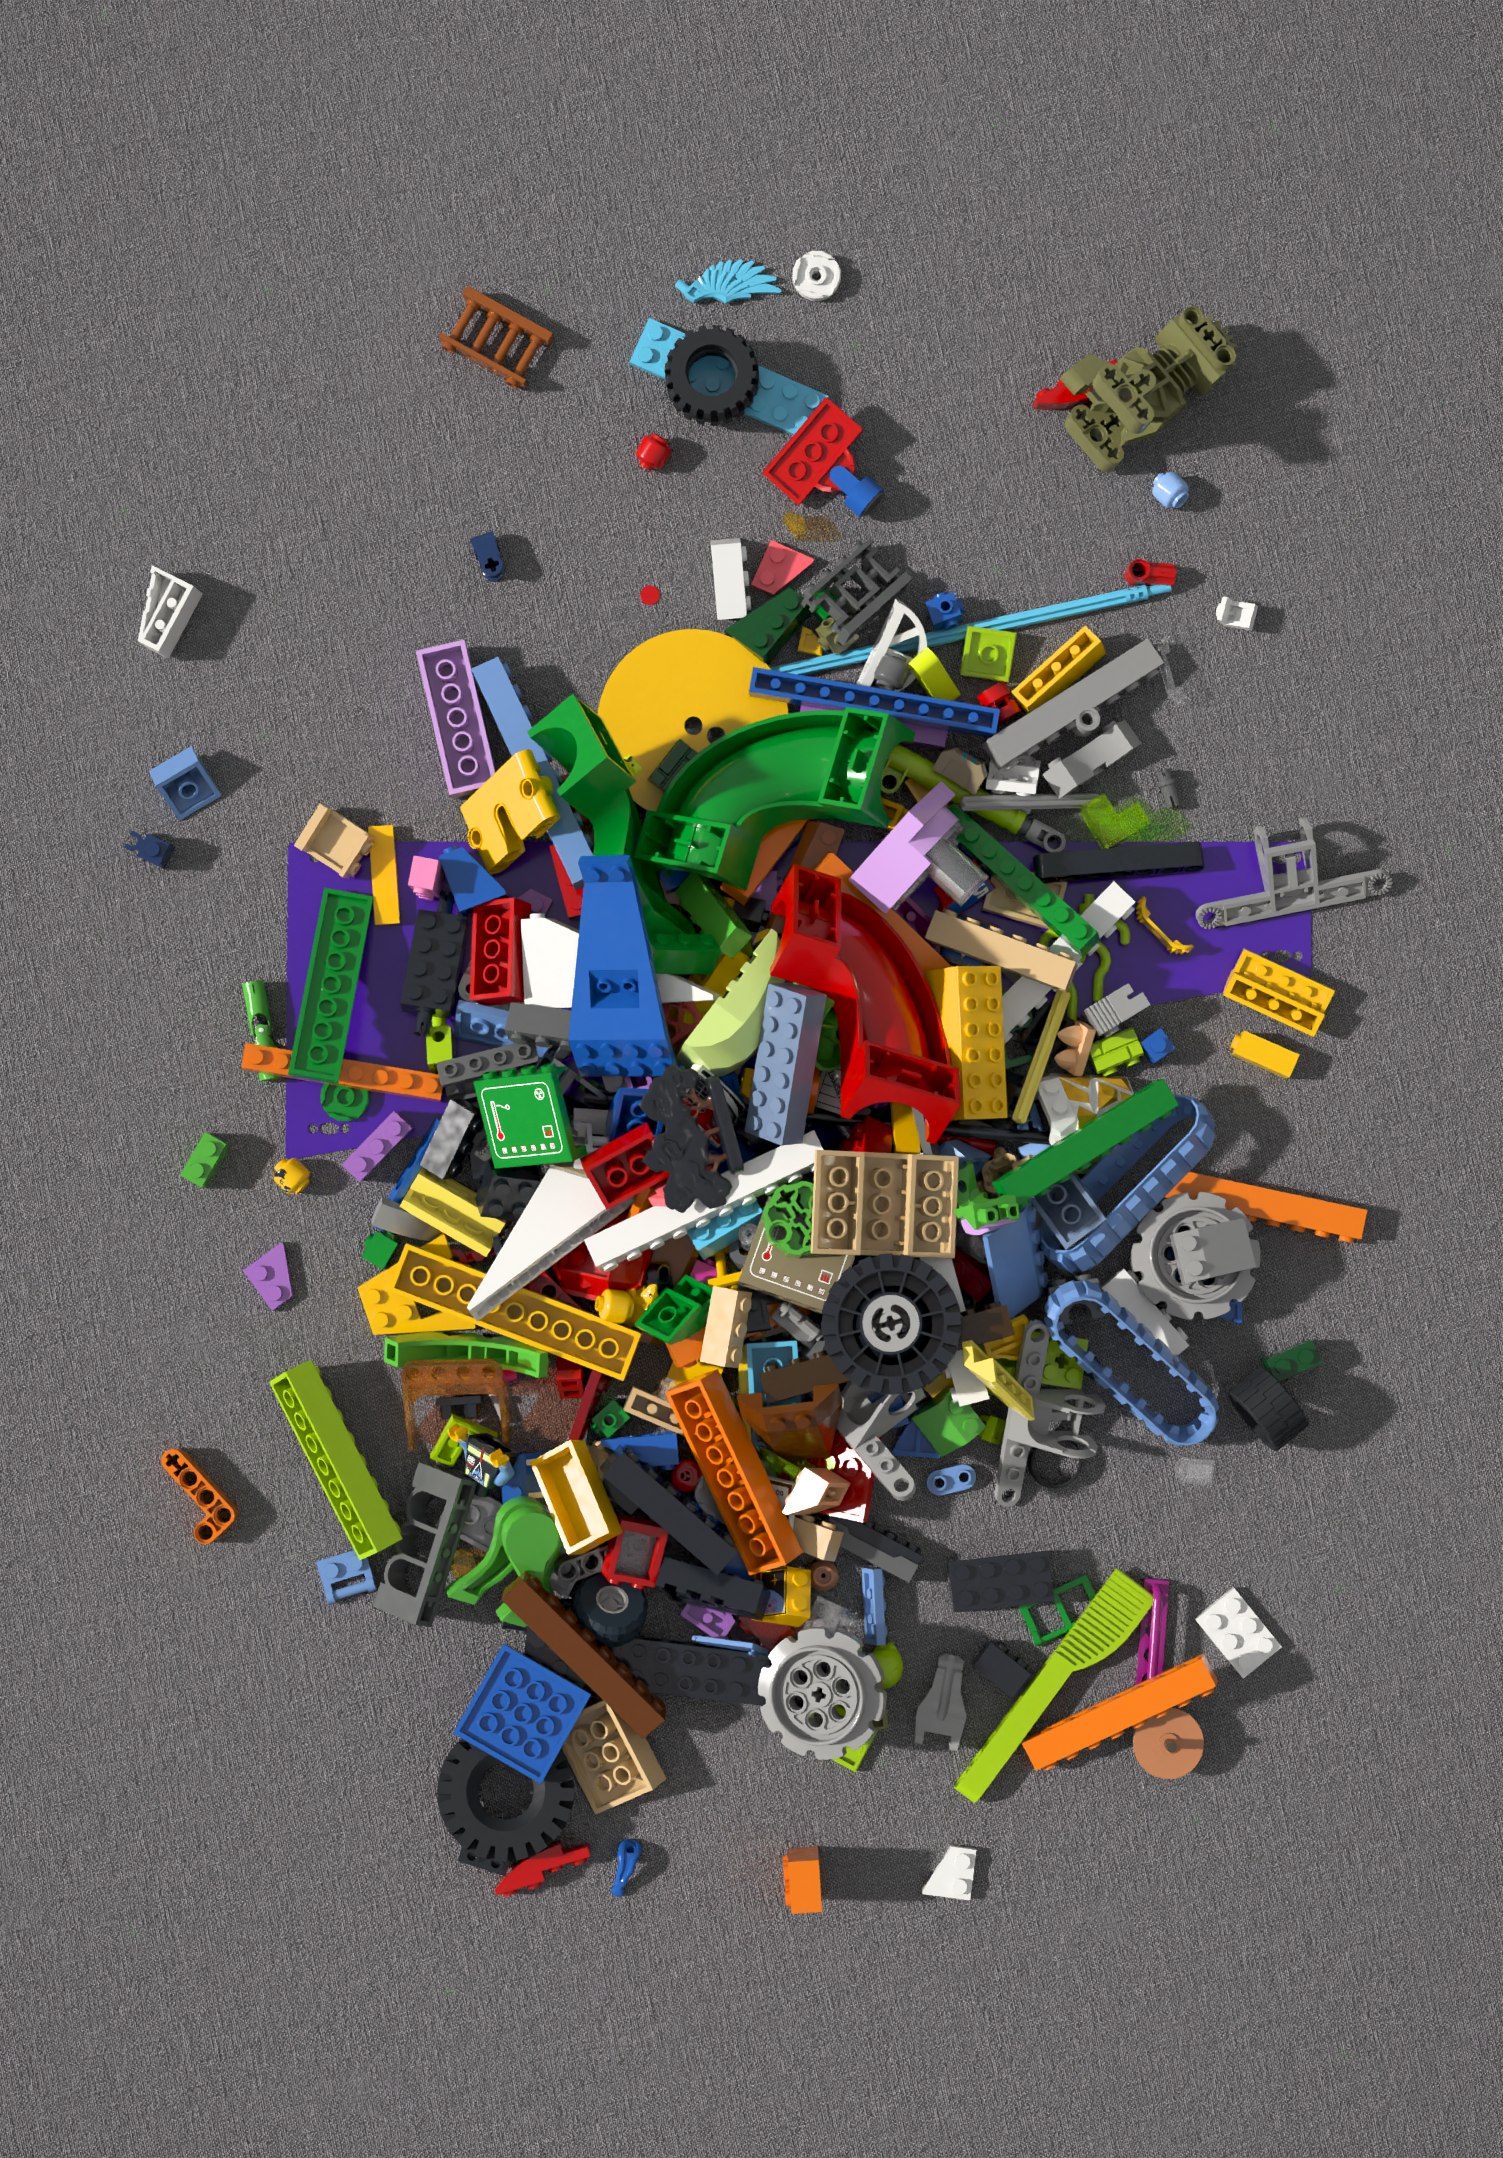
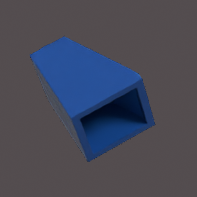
M452 846L444 849V854L439 855L457 907L463 916L473 914V907L491 900L510 898L506 890L463 847Z

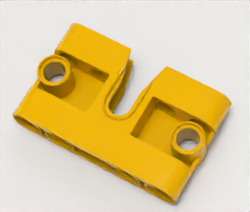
M530 749L514 754L460 807L469 828V845L473 849L478 850L485 869L490 875L504 871L525 852L523 840L528 836L540 838L560 819L553 798L550 796L553 790L552 782L549 777L538 775L540 768Z

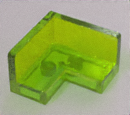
M1104 793L1084 804L1080 810L1081 816L1102 849L1120 846L1147 830L1151 824L1139 802L1117 814Z

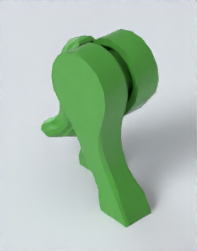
M518 1496L505 1502L496 1514L493 1539L486 1556L474 1569L457 1578L445 1588L448 1597L475 1605L486 1590L504 1579L513 1569L518 1577L524 1571H527L531 1576L535 1575L548 1593L553 1592V1588L550 1587V1577L564 1544L551 1513L547 1512L540 1501L531 1496ZM505 1603L496 1610L501 1621L524 1628L527 1627Z

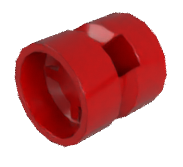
M1005 681L997 683L977 696L980 704L985 707L998 709L997 705L1004 704V707L1000 709L997 726L1004 724L1022 712L1016 700L1010 699L1011 692Z

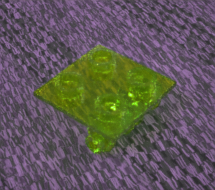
M759 1446L764 1455L763 1459L770 1464L769 1469L779 1476L782 1474L790 1477V1481L796 1482L798 1474L804 1468H815L813 1464L805 1460L786 1461L764 1447Z

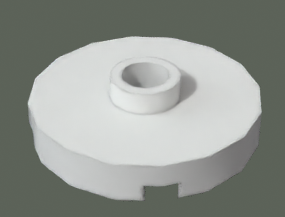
M811 251L796 261L793 268L792 281L796 291L802 297L811 301H822L830 298L837 291L841 281V270L830 254L823 251ZM814 274H819L821 276V279L814 280L812 276Z

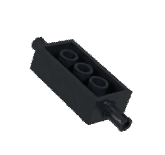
M446 891L440 892L436 912L418 909L400 1004L402 1012L417 1014L413 1033L421 1036V1031L423 1037L430 1035L432 1017L452 1019L469 923L468 917L452 914L454 896L450 891L448 899Z

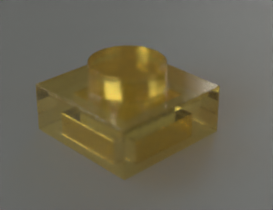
M791 510L783 515V523L798 541L805 535L804 527L806 524L799 514L794 515Z

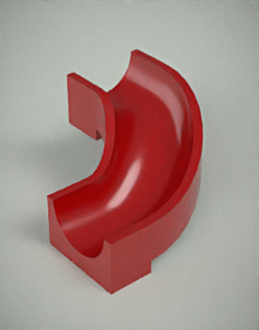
M794 864L771 905V913L786 918L781 942L770 967V975L817 989L834 1000L833 1008L837 1017L840 1037L841 1117L851 1119L860 1109L875 1103L897 1102L906 1104L923 1114L925 1117L926 1142L936 1144L961 1105L959 1068L952 1066L950 1050L939 1008L921 967L900 935L882 916L857 898L841 892V878Z

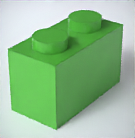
M204 1132L180 1176L201 1188H207L231 1145L211 1133Z

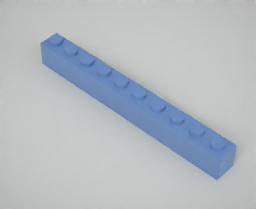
M496 657L472 668V673L511 756L522 750H532L540 768L538 775L547 776L552 782L553 790L550 796L553 798L560 819L547 832L575 891L584 887L578 862L580 856H593L590 850L594 847L588 833L583 835L580 829L583 826V822L578 812L573 813L570 804L560 797L557 789L560 787L559 784L563 783L558 770H552L549 764L553 761L551 755L529 737L527 731L532 728L529 722L532 719V715L527 705L522 706L519 701L522 698V694L517 684L512 685L509 680L512 674L507 663L502 664L499 657Z

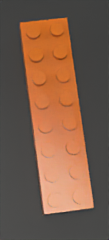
M716 1369L682 1381L666 1391L667 1399L727 1528L736 1542L735 1545L749 1575L787 1565L803 1553L786 1515L782 1513L783 1508L719 1370Z

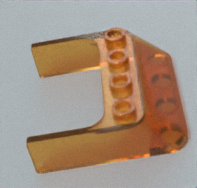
M494 1359L414 1360L404 1364L401 1370L408 1451H414L417 1441L414 1403L417 1398L425 1395L494 1394L498 1396L503 1443L508 1446L510 1445L511 1422L507 1379L499 1362Z

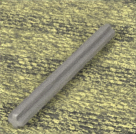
M1069 793L1060 799L1056 794H1031L1030 796H963L960 800L963 811L1097 808L1100 804L1098 793Z

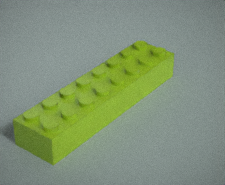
M310 1359L282 1373L269 1383L359 1560H362L402 1540L401 1530L397 1522L393 1521L389 1513V1505L381 1497L375 1478L370 1476L366 1468V1460L358 1452L352 1433L347 1431L343 1423V1415L339 1409H336L332 1401L331 1391L328 1387L324 1386L320 1378L319 1368Z

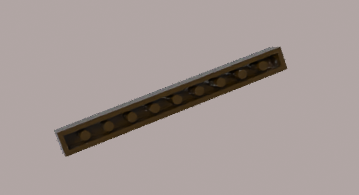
M999 1301L985 1305V1311L977 1313L976 1308L961 1312L962 1334L957 1351L963 1350L962 1342L972 1340L976 1345H981L1015 1335L1007 1305L1001 1306ZM901 1332L898 1335V1338H904L907 1335V1333ZM891 1336L882 1339V1341L889 1342L891 1340ZM826 1350L814 1353V1359L804 1361L803 1357L789 1360L790 1366L780 1368L779 1364L765 1367V1373L760 1374L768 1404L813 1392V1386L842 1384L850 1380L837 1369Z

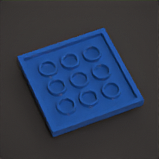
M504 1643L453 1734L541 1784L592 1693Z

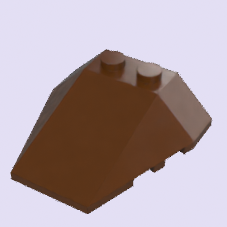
M839 1383L813 1386L812 1402L766 1407L763 1392L737 1395L742 1417L779 1462L830 1456L843 1404Z

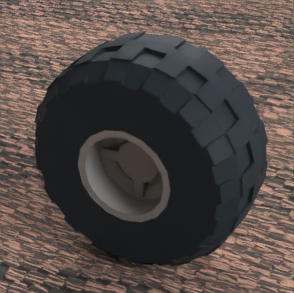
M595 1573L580 1583L572 1601L571 1611L577 1617L582 1629L586 1627L595 1636L596 1639L594 1641L599 1645L619 1647L630 1643L640 1634L647 1618L648 1601L643 1589L631 1586L632 1583L622 1582V1585L610 1583L602 1573Z

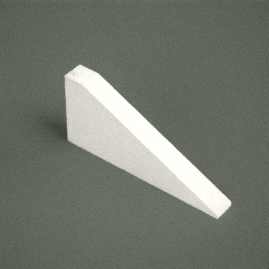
M542 913L530 914V919H521L524 1004L557 1009L572 1008L579 930L556 919L545 918V914ZM656 974L662 1003L716 1001L719 996L722 997V995L679 975Z
M573 1136L575 1144H585L584 1137ZM549 1168L467 1306L474 1319L479 1321L584 1242V1239L592 1236L632 1206L637 1195L606 1210L589 1178L586 1179Z

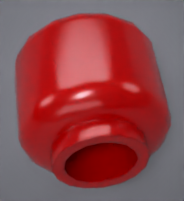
M656 433L645 435L635 453L636 457L641 460L639 465L651 472L653 468L662 469L672 452L669 446L670 442Z
M692 1459L681 1460L679 1464L674 1465L675 1469L671 1470V1481L678 1490L691 1492L695 1490L702 1472L697 1461Z

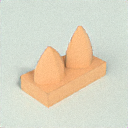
M1075 1021L1074 1026L1059 1031L1057 1033L1058 1037L1068 1045V1048L1054 1057L1056 1063L1072 1075L1082 1077L1096 1030L1085 1022Z

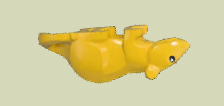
M651 1284L647 1287L642 1286L638 1290L633 1288L628 1291L631 1299L634 1300V1311L630 1319L627 1318L624 1323H621L622 1325L630 1328L636 1327L634 1325L636 1321L658 1297L656 1284Z

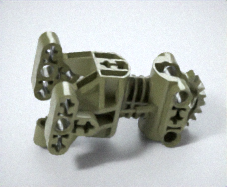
M1187 307L1180 316L1177 315L1155 337L1154 341L1160 349L1154 354L1138 345L1120 358L1114 365L1089 353L1060 377V380L1074 396L1079 393L1082 395L1093 387L1086 393V396L1093 403L1091 408L1089 409L1085 405L1075 406L1065 419L1064 425L1067 432L1098 469L1105 473L1114 471L1124 457L1122 446L1154 436L1185 409L1188 402L1183 397V393L1191 388L1196 394L1205 397L1212 391L1226 371L1232 370L1236 366L1234 361L1238 356L1235 352L1237 344L1230 343L1234 337L1233 335L1225 334L1228 327L1222 329L1219 327L1221 320L1213 323L1212 315L1205 319L1203 312L1198 307ZM1107 425H1108V426L1113 425V426H1111V427L1108 429V431H1107L1106 426H1107ZM1090 436H1094L1098 442L1093 441Z

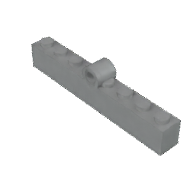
M1147 638L992 736L982 746L997 769L1000 770L1005 766L1007 769L1014 767L1020 762L1019 757L1027 754L1029 757L1041 749L1039 747L1041 743L1047 741L1050 744L1061 736L1059 732L1065 728L1068 731L1072 730L1077 736L1086 737L1100 723L1098 712L1101 705L1107 703L1108 706L1121 698L1119 694L1125 690L1127 693L1132 692L1140 686L1139 681L1145 677L1148 681L1160 673L1158 669L1164 662ZM1082 719H1086L1089 725L1084 724Z

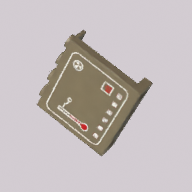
M781 1195V1199L778 1202V1204L782 1202H787V1204H790L788 1202L789 1199ZM768 1196L766 1204H768L772 1196ZM798 1203L800 1208L803 1210L804 1208L802 1207V1205ZM776 1211V1212H784V1214H785V1215L787 1216V1218L789 1219V1216L787 1215V1213H786L785 1211ZM762 1213L738 1285L822 1314L824 1301L829 1296L830 1288L834 1282L841 1278V1274L850 1266L852 1267L856 1255L811 1254L800 1258L788 1257L784 1252L773 1248L767 1241L764 1223L762 1222ZM796 1215L794 1223L797 1224L800 1222L802 1225H804V1220L806 1217H799L798 1215ZM776 1228L772 1231V1236L776 1240H783L786 1237V1233L783 1229ZM796 1230L798 1234L801 1236L799 1240V1245H802L804 1238L799 1232V1230Z

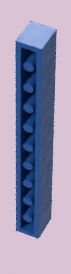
M753 667L749 688V697L825 710L845 711V707L889 713L901 723L989 738L996 735L1000 709L757 667Z

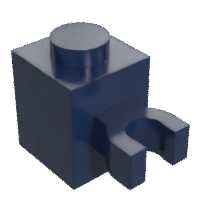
M131 831L130 835L137 838V844L131 846L126 843L124 848L130 851H139L137 857L165 870L175 847L152 835L146 834L145 839H143L140 834Z

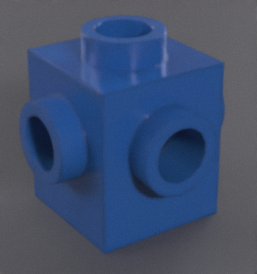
M942 592L934 596V599L926 601L927 611L934 631L943 628L950 630L957 627L960 622H963L962 613L965 612L961 598L956 599L954 592L949 594L948 592Z

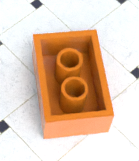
M818 1846L788 1848V1855L783 1856L786 1907L791 1906V1914L822 1912Z

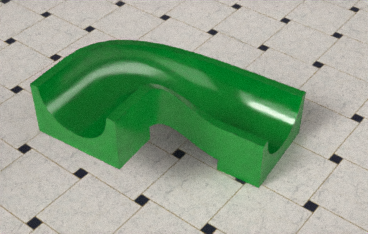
M570 695L527 731L529 737L570 772L565 782L557 789L560 797L591 821L595 841L593 856L630 855L636 875L647 933L698 934L692 922L667 902L657 871L633 858L643 827L629 789L636 780L603 719L576 695Z
M845 707V711L813 710L784 714L739 728L717 739L701 750L673 778L661 798L657 811L647 810L633 858L666 876L672 877L673 870H681L713 878L746 891L760 843L765 834L778 825L806 819H833L888 828L890 818L886 815L881 801L883 769L893 748L902 741L913 743L915 733L889 713Z

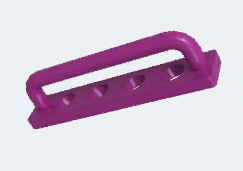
M1150 1578L1143 1580V1588L1153 1594L1152 1611L1148 1610L1140 1621L1135 1685L1142 1682L1144 1674L1147 1673L1148 1680L1162 1673L1169 1592V1581ZM1151 1623L1150 1636L1146 1633V1626ZM1149 1648L1148 1661H1146L1144 1658V1652L1146 1649Z

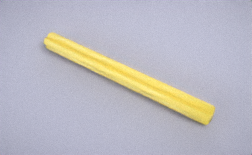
M1056 991L1012 1115V1120L1018 1124H1025L1071 997L1069 992Z

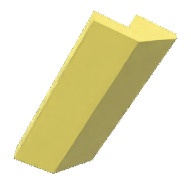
M423 1167L399 1206L401 1209L487 1257L493 1246L492 1235L500 1233L507 1221L505 1219L480 1217L475 1200L477 1193L453 1179L442 1180Z
M972 1340L962 1342L964 1366L1002 1403L1030 1421L1035 1420L1032 1396L994 1358L990 1359Z

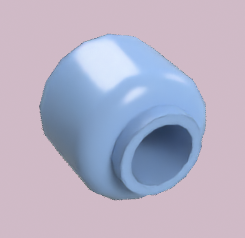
M1176 472L1161 473L1153 481L1152 494L1165 508H1179L1187 501L1189 486Z

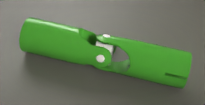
M264 980L243 983L242 988L250 1031L253 1038L255 1039L256 1037L255 1045L276 1048V1045L269 1036H272L273 1028ZM263 1015L267 1018L268 1025L259 1024L253 1028V1020L256 1016ZM258 1073L260 1082L282 1078L280 1076Z

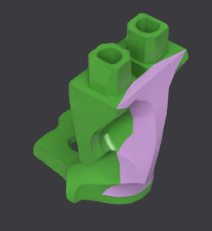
M970 1160L963 1161L962 1167L958 1169V1182L960 1180L963 1182L964 1189L962 1192L957 1189V1208L954 1209V1213L956 1215V1222L962 1225L965 1233L981 1235L1002 1226L1019 1222L1020 1214L1018 1204L1016 1203V1196L1002 1195L996 1199H989L985 1192H981L977 1188L973 1163Z

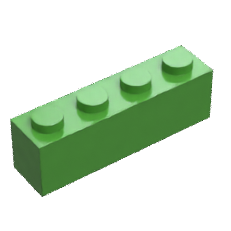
M690 873L675 891V894L681 900L679 902L680 906L691 914L690 919L702 929L700 933L713 935L722 951L720 955L726 954L734 959L751 939L752 934L712 881L703 875Z

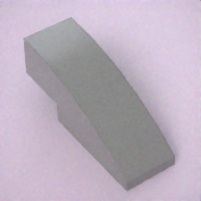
M381 1197L372 1216V1226L402 1236L431 1242L443 1234V1232L401 1209L399 1207L400 1203Z

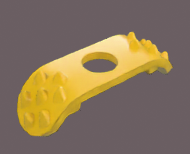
M1142 896L1138 900L1139 904L1136 907L1138 916L1136 919H1140V923H1143L1167 950H1170V953L1175 952L1182 955L1194 949L1193 945H1183L1177 940L1172 942L1148 918L1151 913L1146 908V897Z

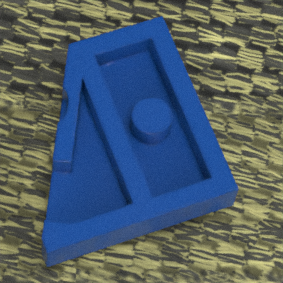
M917 1406V1410L914 1411L913 1415L923 1406ZM910 1418L909 1424L906 1425L891 1454L940 1458Z

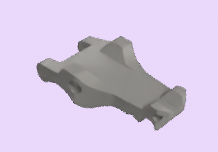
M944 1653L938 1657L932 1686L917 1704L914 1743L922 1745L924 1731L951 1736L949 1750L957 1751L967 1717L961 1696L964 1661L960 1656Z

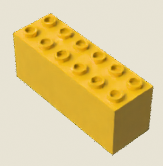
M956 966L926 971V979L939 1008L950 1050L952 1066L959 1068L961 1105L951 1121L1007 1118L1001 966Z

